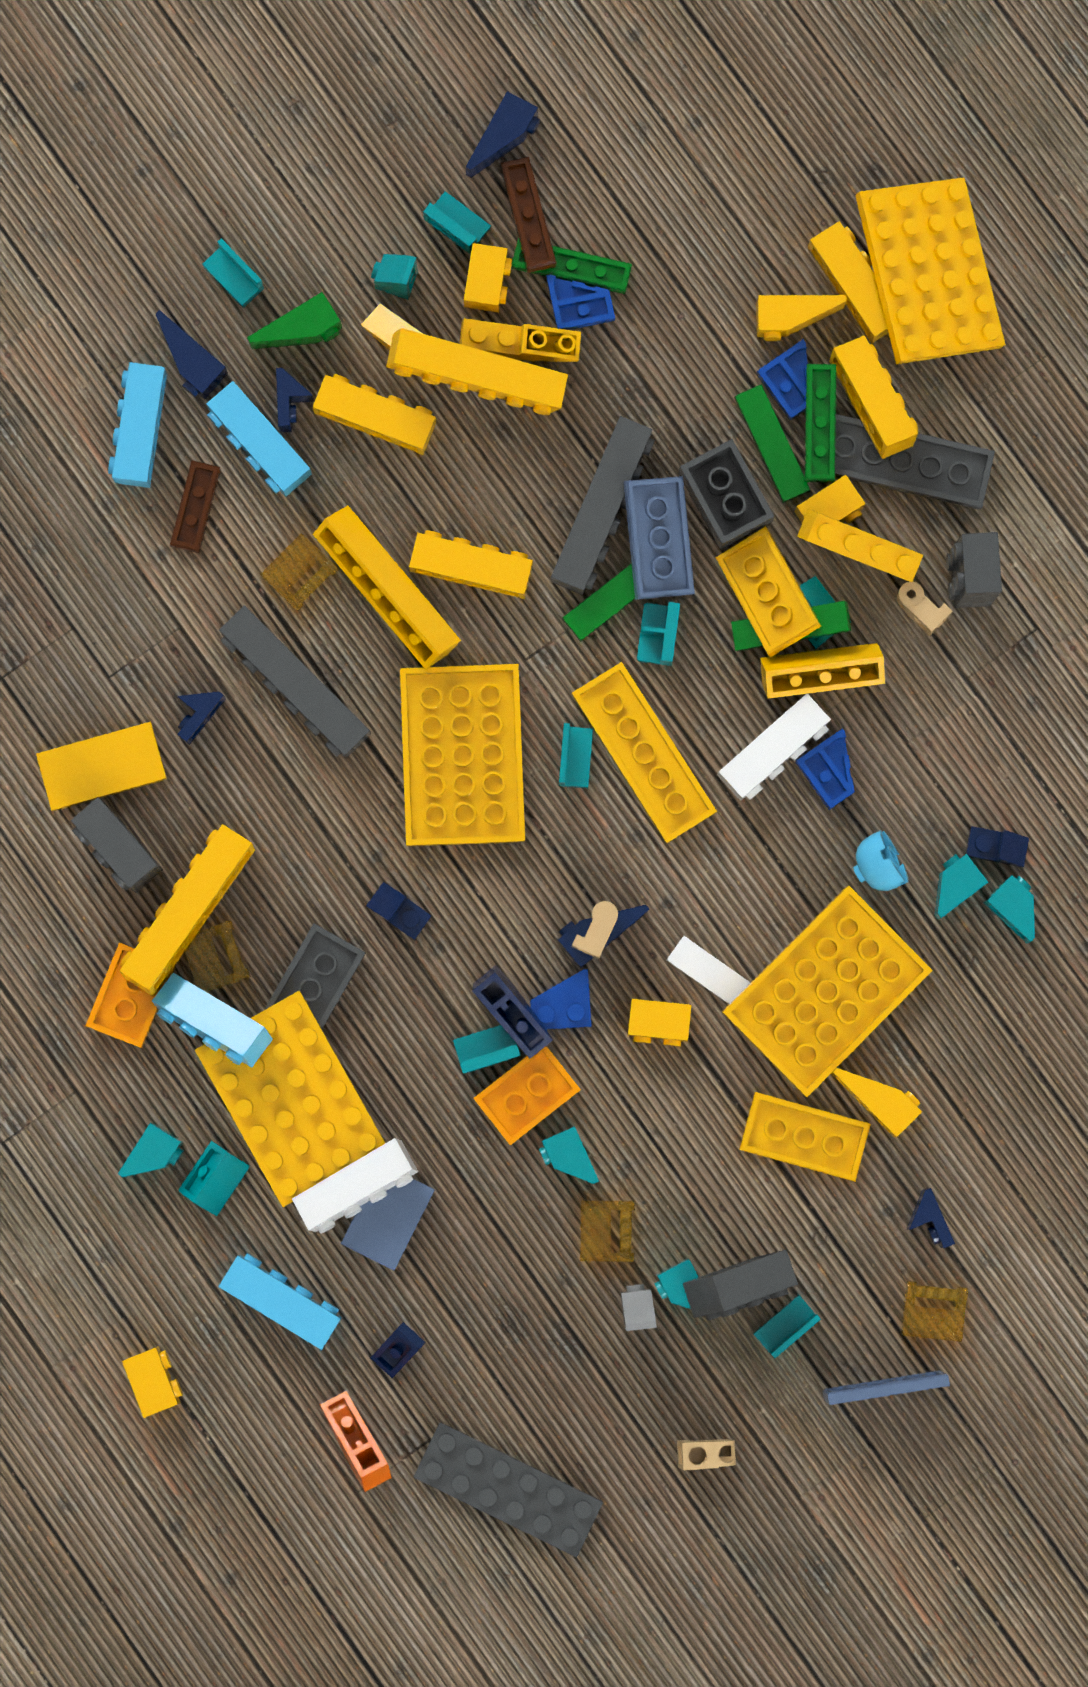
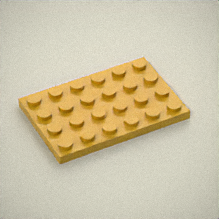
M965 178L858 192L855 197L896 364L994 350L1005 346Z
M519 664L429 667L426 670L424 667L400 668L406 847L525 842Z
M846 886L722 1013L805 1097H808L933 970L850 886Z
M300 990L250 1018L264 1026L273 1038L252 1068L243 1062L240 1065L233 1063L225 1056L226 1052L218 1049L216 1052L205 1044L195 1049L197 1056L282 1207L292 1203V1198L386 1143Z

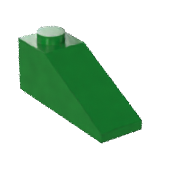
M321 292L248 336L247 340L252 349L317 344L322 340L328 342L337 337L340 333L339 330L342 329V324L327 298Z

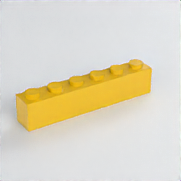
M400 328L393 333L386 365L387 368L394 369V373L399 376L423 377L422 381L428 384L439 385L442 382L451 385L450 389L454 391L468 392V390L478 392V397L487 400L500 398L506 400V404L512 407L522 408L523 405L533 407V412L542 415H550V413L561 409L568 374L404 328Z
M347 505L324 519L312 535L425 670L446 657L458 645L461 639L353 510Z
M223 824L219 830H213L208 836L205 850L201 855L199 853L195 855L190 862V871L184 879L180 878L175 883L172 889V897L167 903L163 902L155 913L156 919L151 927L143 929L138 937L137 942L139 944L133 952L129 951L120 963L122 967L120 973L122 976L153 997L255 852L252 842Z

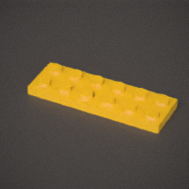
M622 662L572 692L571 695L666 844L717 813L712 802Z

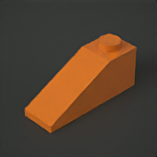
M347 1391L320 1404V1408L364 1492L391 1479L388 1462Z

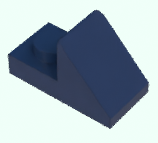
M282 367L276 368L278 427L280 432H292V423H297L296 405H291V403L314 402V398L306 388Z
M220 692L178 696V699L195 713L192 716L189 714L185 716L178 726L180 732L177 735L190 745L226 700L225 696Z
M971 826L965 854L971 858L1024 867L1029 838L1008 830L999 832Z
M384 882L366 905V907L413 940H416L432 917V915L407 899L405 895Z
M923 1189L908 1223L907 1230L929 1222L931 1227L927 1228V1231L934 1245L939 1243L940 1248L943 1249L954 1245L955 1242L932 1189Z
M403 1322L370 1358L393 1378L426 1342Z

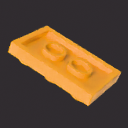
M119 942L85 1026L142 1048L158 1009L152 1002L153 996L125 979L120 973L122 959L129 951L133 952L135 948ZM174 968L172 969V971L170 972V974L167 976V978L165 979V981L163 982V984L160 986V988L158 989V991L156 992V994L159 992V990L162 988V986L165 984V982H166V981L168 980V978L171 976V974H172L173 971H174Z
M545 1046L532 1058L529 1059L526 1056L473 1099L508 1144L512 1145L581 1089L549 1048Z

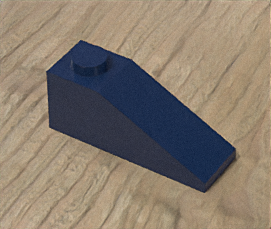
M507 91L466 165V176L472 178L523 143L528 134L533 135L540 123V119L537 118L538 107Z
M159 310L156 313V317L181 378L184 381L182 387L193 397L199 394L205 400L228 375L226 367Z
M646 905L618 911L617 921L604 948L649 911V908ZM592 918L580 920L576 925L571 921L558 932L561 937L557 942L580 969L594 957L573 948L572 944L577 934L585 938L592 923Z
M497 965L473 983L472 992L529 1059L553 1041V1038L522 995Z

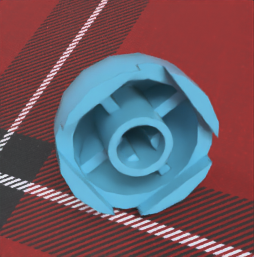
M880 830L868 836L857 847L856 861L858 865L854 866L853 869L861 883L866 881L869 886L878 891H889L909 882L904 864L900 865L896 856L899 853L884 831Z

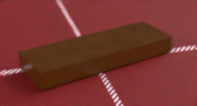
M191 460L170 542L171 547L200 554L221 471L220 467Z

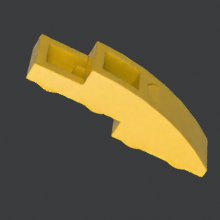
M466 318L462 320L461 345L516 360L544 362L579 361L581 332L530 324L516 326Z

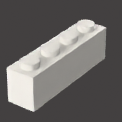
M805 694L718 772L717 776L740 801L746 796L751 800L763 789L760 784L767 777L774 780L785 770L782 766L785 761L790 757L795 761L807 750L804 745L812 737L817 741L829 731L826 725L831 719L809 694Z
M394 1138L292 1198V1201L307 1229L313 1232L319 1231L321 1234L335 1227L334 1221L343 1216L350 1218L362 1210L360 1206L368 1201L375 1203L387 1196L386 1191L395 1185L397 1188L407 1185L413 1180L412 1175L418 1173V1170L403 1142Z

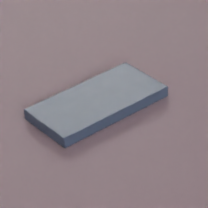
M683 476L624 481L635 600L695 594Z
M938 1370L826 1388L822 1392L824 1401L828 1405L947 1387L950 1386L949 1376Z

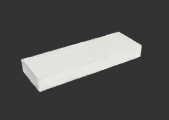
M685 936L682 937L666 960L727 1004H730L750 984L748 980Z

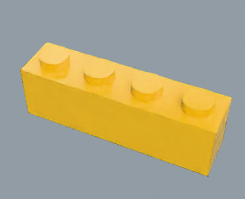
M838 221L810 239L808 249L838 294L847 295L845 305L872 344L888 334L875 275L870 267L872 263L866 252L863 250L860 252L855 245L856 238L850 228L847 226L844 228L841 222Z
M864 335L834 347L829 362L830 364H836V375L881 458L884 459L913 447L919 432L917 423L914 418H909L905 410L903 397L900 393H896L892 387L891 376L888 370L880 365L875 346L869 344Z
M334 374L333 377L325 375L313 404L314 414L424 455L436 425V417L432 416L433 412L422 406H416L415 409L404 405V400L393 395L385 398L378 395L376 389L367 385H361L360 388L349 384V379L338 374Z
M810 509L807 510L797 537L909 582H913L923 558V554Z
M425 530L424 534L417 532L409 565L410 572L525 599L533 566V560L528 559L527 554L518 551H511V554L499 552L500 548L493 545L483 544L482 548L470 545L471 541L454 537L453 541L443 539L442 534L429 530Z
M878 643L760 658L762 685L768 699L885 684L884 656Z

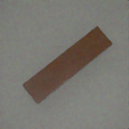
M529 157L501 162L500 168L527 273L556 267V260Z

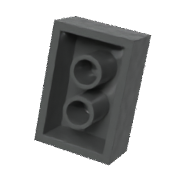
M733 439L680 466L678 474L683 476L684 485L720 550L773 522L775 516Z
M998 532L962 534L950 549V553L946 555L947 571H952V583L948 584L949 600H954V608L990 606L1002 592Z
M99 797L71 820L76 826L72 830L73 833L87 847L91 844L95 848L92 855L106 869L111 866L115 871L111 875L112 878L125 891L131 889L137 893L163 871L161 866Z
M787 1249L757 1256L683 1283L693 1317L706 1316L707 1321L721 1316L733 1315L738 1313L740 1309L764 1303V1300L770 1298L775 1299L789 1294L787 1288L798 1285Z

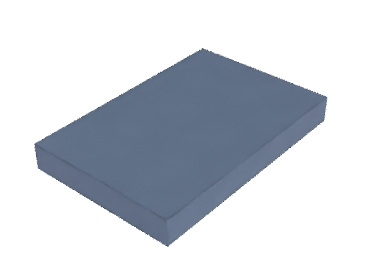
M415 1179L400 1188H397L395 1185L386 1191L387 1196L375 1203L368 1201L360 1206L362 1210L354 1216L341 1244L395 1271L435 1189Z

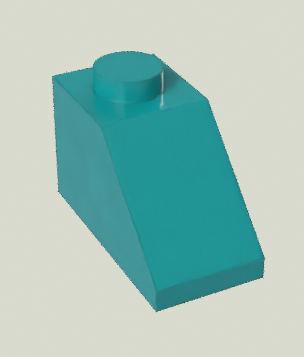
M384 254L381 262L376 261L371 274V278L375 279V289L409 300L418 274L416 257Z
M955 854L942 864L945 870L939 874L934 912L937 920L944 917L988 883L987 879L967 854L961 858Z
M1011 875L983 903L1027 944L1035 938L1034 895L1029 891L1031 886L1022 877L1018 876L1015 878Z
M150 1123L118 1172V1175L129 1177L168 1168L169 1164L175 1166L184 1152L180 1148L183 1142L156 1124Z
M575 1126L542 1141L544 1147L540 1148L539 1151L545 1165L552 1163L553 1168L593 1184L599 1182Z
M687 1258L657 1274L656 1276L659 1281L654 1283L662 1300L668 1297L671 1303L691 1309L683 1283L698 1278V1275L690 1259Z

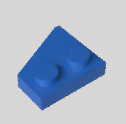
M546 275L554 318L558 329L573 330L615 321L612 300L608 289L597 286L589 287L585 283L574 280L570 282L558 279L554 275Z
M804 339L757 370L756 373L790 421L806 410V365L808 364Z
M843 728L795 761L828 810L855 792L853 778L850 773V759L845 742L846 734Z
M588 969L581 970L530 1000V1008L546 1030L592 1027Z

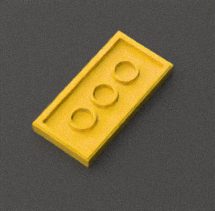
M766 526L715 557L770 657L821 627L820 622Z
M151 721L36 753L51 811L89 802L97 797L103 798L167 780Z
M754 1092L739 1150L856 1182L871 1124Z

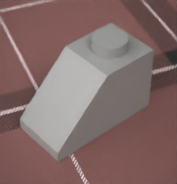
M644 1284L626 1286L627 1291L620 1292L625 1330L657 1328L651 1289H645Z

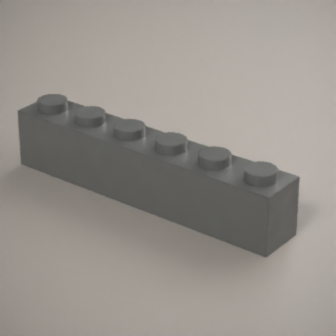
M619 417L551 575L552 583L580 595H584L586 588L592 590L598 576L593 571L597 562L603 563L606 558L609 546H606L605 543L608 536H615L621 520L617 519L620 508L626 510L624 481L639 480L644 466L639 465L643 454L649 456L655 439L651 438L653 429L625 417Z
M245 605L219 629L223 636L220 640L223 645L232 653L237 650L244 657L241 661L244 666L253 674L258 671L265 678L262 683L273 694L279 692L286 699L283 704L294 715L299 712L307 720L304 725L315 736L321 733L328 740L324 745L336 757L342 754L347 759L371 735L370 730Z

